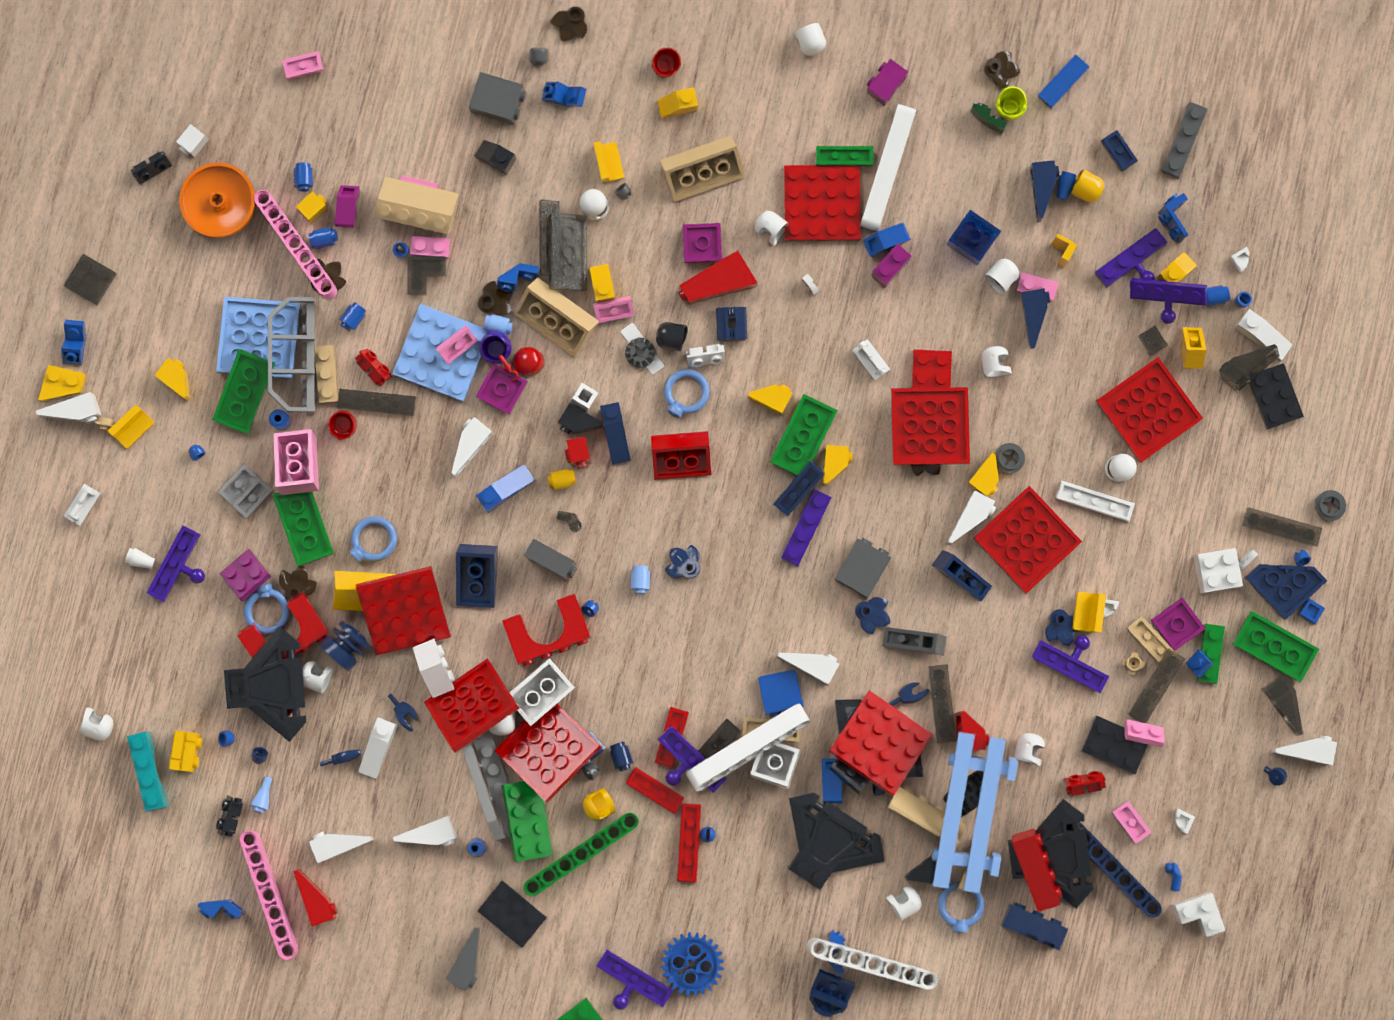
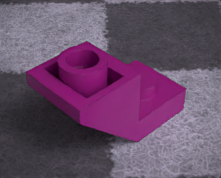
M340 186L336 202L335 227L354 228L358 216L356 203L360 194L359 186Z

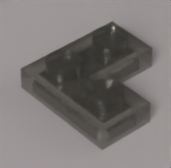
M408 256L407 294L427 295V276H446V256Z

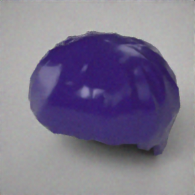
M498 331L485 334L479 344L482 358L493 364H501L502 362L498 356L503 355L506 360L512 351L510 339Z

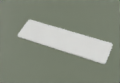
M633 323L621 330V333L628 342L638 337L644 338ZM636 346L637 355L645 359L643 354L645 349H640ZM656 353L653 362L647 366L651 374H655L664 367Z

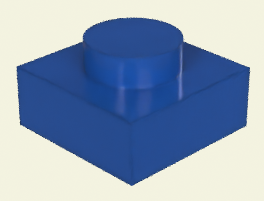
M1197 650L1186 662V665L1197 677H1202L1213 663L1202 650Z

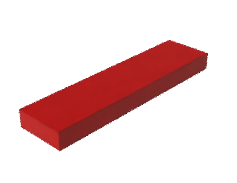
M682 803L677 881L697 882L701 804Z

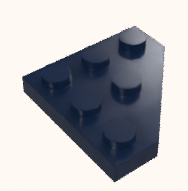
M1259 564L1244 577L1283 620H1286L1327 582L1326 578L1312 566Z

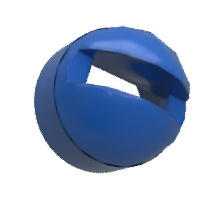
M398 242L393 246V253L397 257H405L409 253V247L406 243ZM401 246L405 250V253L398 249V247Z
M1245 291L1240 292L1235 298V303L1240 308H1245L1252 302L1251 295Z
M192 445L188 452L193 461L202 458L206 454L200 445Z
M1300 550L1299 553L1295 552L1294 561L1297 566H1304L1311 561V557L1305 550Z
M588 600L583 605L582 610L587 616L594 617L599 610V605L597 602L594 603V600Z
M221 731L218 734V742L222 747L230 746L235 741V736L231 731Z
M704 827L700 833L701 839L705 842H712L716 837L715 830L712 827ZM706 830H710V840L706 839Z

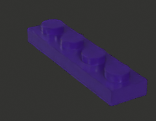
M814 489L781 556L782 559L799 566L832 497Z

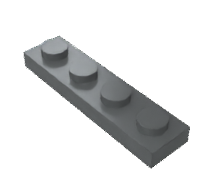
M1192 102L1189 103L1161 172L1179 179L1208 110L1207 108Z

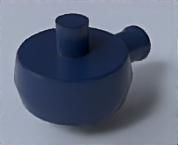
M1266 766L1263 770L1269 774V780L1273 785H1283L1287 780L1286 771L1280 767L1271 769Z

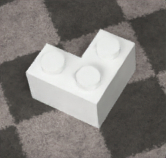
M435 639L413 647L419 671L432 697L434 698L454 690L452 682L455 681L452 671L447 670L449 666L442 646L437 645Z
M1206 892L1171 904L1179 924L1197 919L1201 933L1206 937L1225 931L1213 893Z

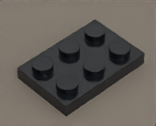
M1284 363L1247 376L1266 430L1304 417Z
M1095 716L1081 751L1136 774L1148 744L1126 740L1124 727Z
M503 880L477 910L521 948L524 947L547 918Z

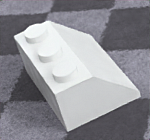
M548 658L514 687L510 694L520 708L517 711L531 726L575 687L554 662Z

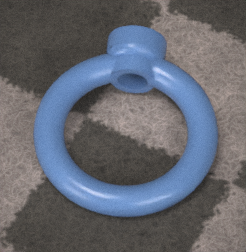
M685 369L677 371L666 381L664 396L669 405L667 411L677 418H680L682 414H691L699 411L709 399L710 389L707 380L694 370ZM691 377L701 385L702 396L696 404L684 406L673 399L672 387L680 378Z
M376 516L367 517L354 527L351 535L353 548L349 552L358 562H361L363 559L372 562L381 561L390 556L396 547V530L384 518ZM370 524L383 526L389 534L387 548L378 554L367 553L359 544L361 530Z
M271 584L261 585L256 592L250 595L244 606L246 623L250 625L254 622L264 635L273 634L279 626L284 628L290 617L287 599L280 592L273 590ZM261 597H273L282 606V617L274 626H260L252 617V606Z
M959 881L949 884V888H944L938 898V910L943 920L953 926V932L968 933V927L977 923L984 912V899L981 892H971L977 903L975 913L966 920L954 919L946 910V899L956 889Z

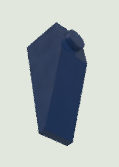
M1055 160L1034 162L1030 166L1037 222H1041L1044 217L1057 177H1059L1058 165L1055 166Z
M1045 288L1021 292L1030 349L1036 346L1048 308L1047 303H1050L1049 292H1045Z
M619 402L600 406L612 465L631 461Z
M942 550L932 564L945 577L979 601L984 599L992 587L964 562L947 551Z

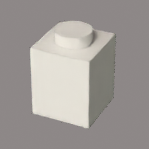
M190 124L176 142L180 146L179 150L186 156L190 154L195 157L208 142V139Z
M581 383L569 403L586 412L598 392Z

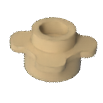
M99 417L98 422L94 424H97L99 429L108 431L113 426L114 420Z
M1132 652L1128 658L1122 659V665L1126 666L1130 675L1136 674L1137 670L1143 669L1145 666L1144 661L1138 657L1137 652Z

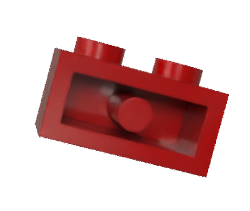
M585 436L566 440L568 449L565 450V455L568 463H571L577 469H584L588 467V464H592Z

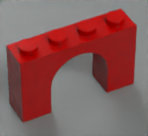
M304 591L288 600L287 606L300 626V633L296 639L300 642V649L295 650V653L298 651L302 653L311 647L309 644L314 641L318 643L325 639L328 628ZM254 622L237 633L239 640L251 658L267 642ZM283 651V659H287V651Z
M575 594L556 600L564 620V630L560 638L551 644L534 642L527 632L521 614L502 620L519 665L523 664V667L534 663V659L541 657V660L552 657V652L558 650L559 653L568 651L570 646L576 643L577 646L589 643L588 639L591 636Z

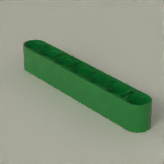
M634 813L624 814L524 883V892L529 896L539 894L634 830L639 824L638 816ZM627 816L635 818V825L633 827L625 825V818ZM611 827L619 829L618 837L612 838L609 836L608 831ZM594 838L602 839L603 846L600 849L593 847L592 841ZM578 849H584L587 852L585 859L580 860L577 858L576 852ZM562 860L570 862L571 867L569 870L564 871L561 869L560 862ZM546 871L554 873L553 881L548 882L544 879ZM529 882L537 883L538 890L536 892L528 890Z

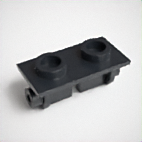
M158 151L149 157L150 163L148 164L144 160L133 166L131 172L139 184L148 181L172 166L164 151Z
M227 795V798L223 800L221 806L223 813L216 824L218 834L223 835L225 832V836L229 837L235 834L238 820L232 819V815L240 817L243 806L242 799L235 797L233 801V797Z

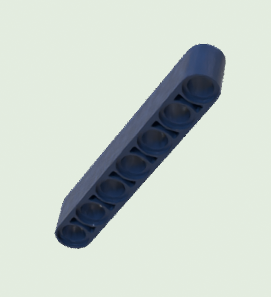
M1079 822L1080 828H1086L1081 822ZM1086 828L1089 859L1144 915L1152 918L1159 916L1162 911L1161 904ZM1097 846L1100 848L1101 854L1095 858L1092 855V849ZM1111 860L1115 866L1109 872L1106 870L1105 865ZM1122 875L1128 877V883L1124 886L1119 882ZM1136 889L1142 891V897L1138 900L1133 897V892ZM1150 903H1154L1156 906V910L1152 914L1147 911V906Z

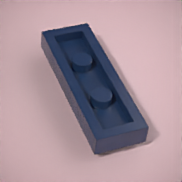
M810 460L774 501L773 505L789 516L824 476L825 472Z

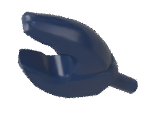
M912 682L906 684L898 692L899 698L889 702V704L894 706L901 701L903 704L916 703L928 694L929 689L914 695L912 689L920 683Z
M392 693L389 694V699L396 706L393 709L397 721L405 729L412 732L413 728L405 720V716L410 714L417 721L418 717L414 708L404 701L399 703Z
M350 750L332 755L331 759L320 762V766L332 763L334 765L346 763L361 755L360 750Z

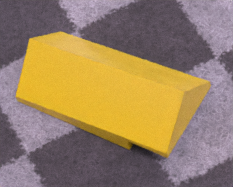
M334 571L332 610L363 611L356 590V584L396 574Z

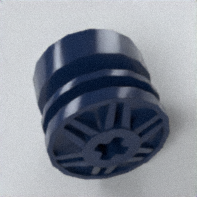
M341 620L338 624L344 631L341 632L334 628L333 631L338 637L334 639L327 635L319 645L338 664L350 672L358 663L353 654L356 652L364 656L365 654L360 647L362 646L369 651L371 646L355 627Z

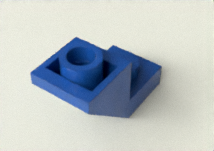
M546 82L542 100L566 107H582L587 89L582 86L568 87L560 82Z
M900 223L863 239L869 256L874 257L887 249L894 248L897 243L902 245L911 239L905 224Z
M522 263L516 265L498 277L497 288L505 292L516 291L519 277L526 281H533L538 278L539 266Z
M66 319L64 322L65 341L61 347L62 363L82 365L86 340L85 321Z
M837 758L822 759L823 804L826 800L831 804L842 803V780L829 769Z
M231 899L201 902L197 905L200 908L199 912L206 918H215L223 908L226 909L224 912L232 919L234 917L240 918L245 913Z
M831 930L829 941L844 945L843 942L846 939L840 931L835 933L834 930ZM836 948V949H834V950L832 951V957H833V958H835L834 955H835L837 952H839V949H838V948ZM828 961L838 976L845 972L843 969L844 965Z

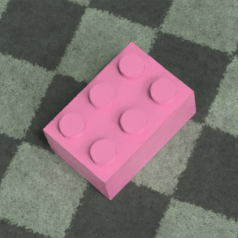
M312 429L275 433V486L280 495L319 491L317 438Z

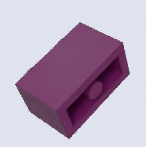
M891 58L887 63L884 61L879 67L878 71L880 73L877 77L873 76L867 83V94L884 106L908 76V71Z
M897 243L872 271L871 276L886 288L906 266L912 256Z

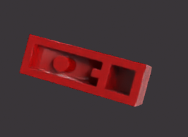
M300 869L294 870V876L311 927L335 919V914L338 913L335 903H331V900Z

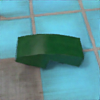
M973 103L970 112L985 126L1003 134L1007 122L998 116L990 117L991 109L987 105Z

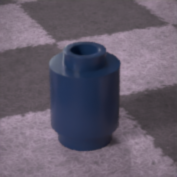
M624 741L611 745V751L609 752L615 769H619L620 772L630 769L633 760L628 745H625Z

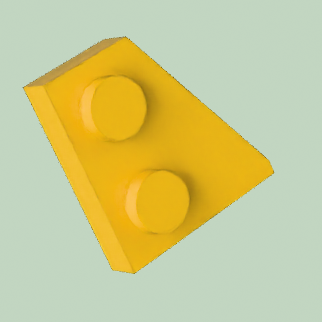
M48 365L38 400L46 401L48 399L82 393L86 374Z

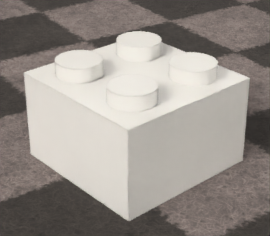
M1236 548L1194 556L1200 594L1243 586Z
M781 743L774 745L756 757L750 773L751 778L788 790L800 756V750Z

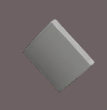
M243 464L218 490V493L247 518L273 490L249 467Z

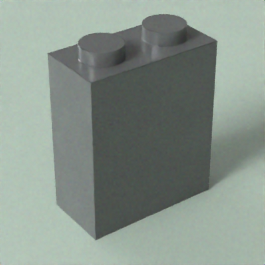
M480 72L469 104V110L472 113L514 125V121L518 120L520 116V103L524 102L526 97L524 85Z
M862 538V540L857 539L834 580L868 599L891 557L888 556L889 552L880 547L877 550L872 547V542Z
M536 539L532 540L524 555L528 560L566 581L568 578L572 579L577 571L575 561Z

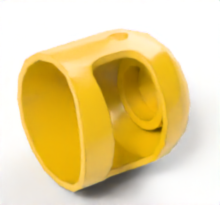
M1082 169L1076 178L1077 182L1071 194L1088 203H1093L1102 195L1104 181L1098 176Z
M605 787L588 794L583 799L584 812L593 821L616 813L614 803Z

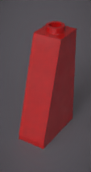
M737 250L680 284L678 294L683 302L687 300L690 305L754 288L758 282Z

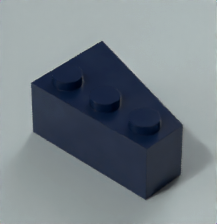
M1017 902L1014 905H1008L1001 926L1060 951L1068 928L1061 926V921L1052 917L1050 921L1044 919V914L1035 910L1032 913L1025 911L1026 906Z

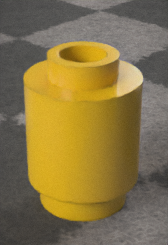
M573 470L552 471L550 476H547L549 488L553 487L554 491L576 485Z

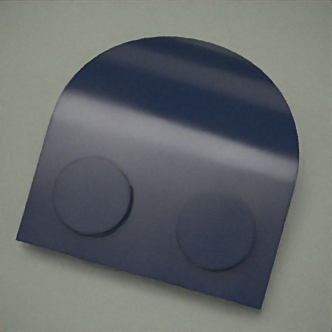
M819 969L809 997L814 1010L826 1017L843 1013L847 1008L856 983Z

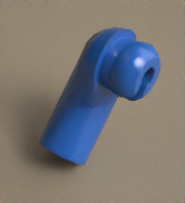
M1166 863L1165 872L1172 875L1170 890L1178 892L1181 887L1182 874L1176 863Z

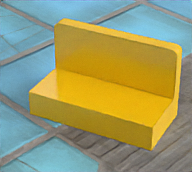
M601 141L594 142L602 183L623 179L624 174L617 143L612 142L602 145Z
M1057 234L1051 243L1052 246L1064 252L1057 263L1058 266L1061 268L1065 267L1078 245L1060 234Z
M135 404L108 432L128 449L154 425V421Z
M1076 593L1073 630L1102 633L1106 594Z

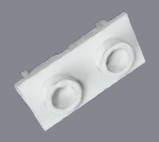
M868 339L862 341L852 350L874 380H877L890 370Z
M719 344L706 346L707 352L704 353L702 347L689 348L686 351L688 368L726 362L724 346Z
M84 484L64 516L81 526L101 493Z

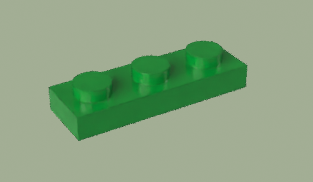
M816 146V165L873 166V146Z
M1204 624L1205 629L1203 630L1201 650L1212 661L1213 665L1202 677H1197V681L1217 684L1225 626Z

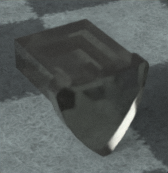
M1156 326L1138 336L1146 348L1148 356H1153L1168 346L1167 341L1164 340Z

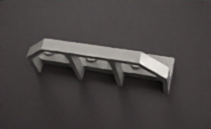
M287 297L268 315V394L287 412H306V415H314L315 297ZM288 303H306L302 304V316H306V323H302V335H272V319ZM272 340H305L306 342H302V353H306V361H302V369H272ZM272 374L306 375V380H302V391H306V399H302V407H289L272 390Z
M488 730L473 740L481 764L477 762L471 742L462 749L487 823L495 841L510 836L501 786L509 784L501 758L494 751L497 747L493 735ZM480 768L484 770L492 797H489ZM491 801L495 803L505 834H503L496 818Z

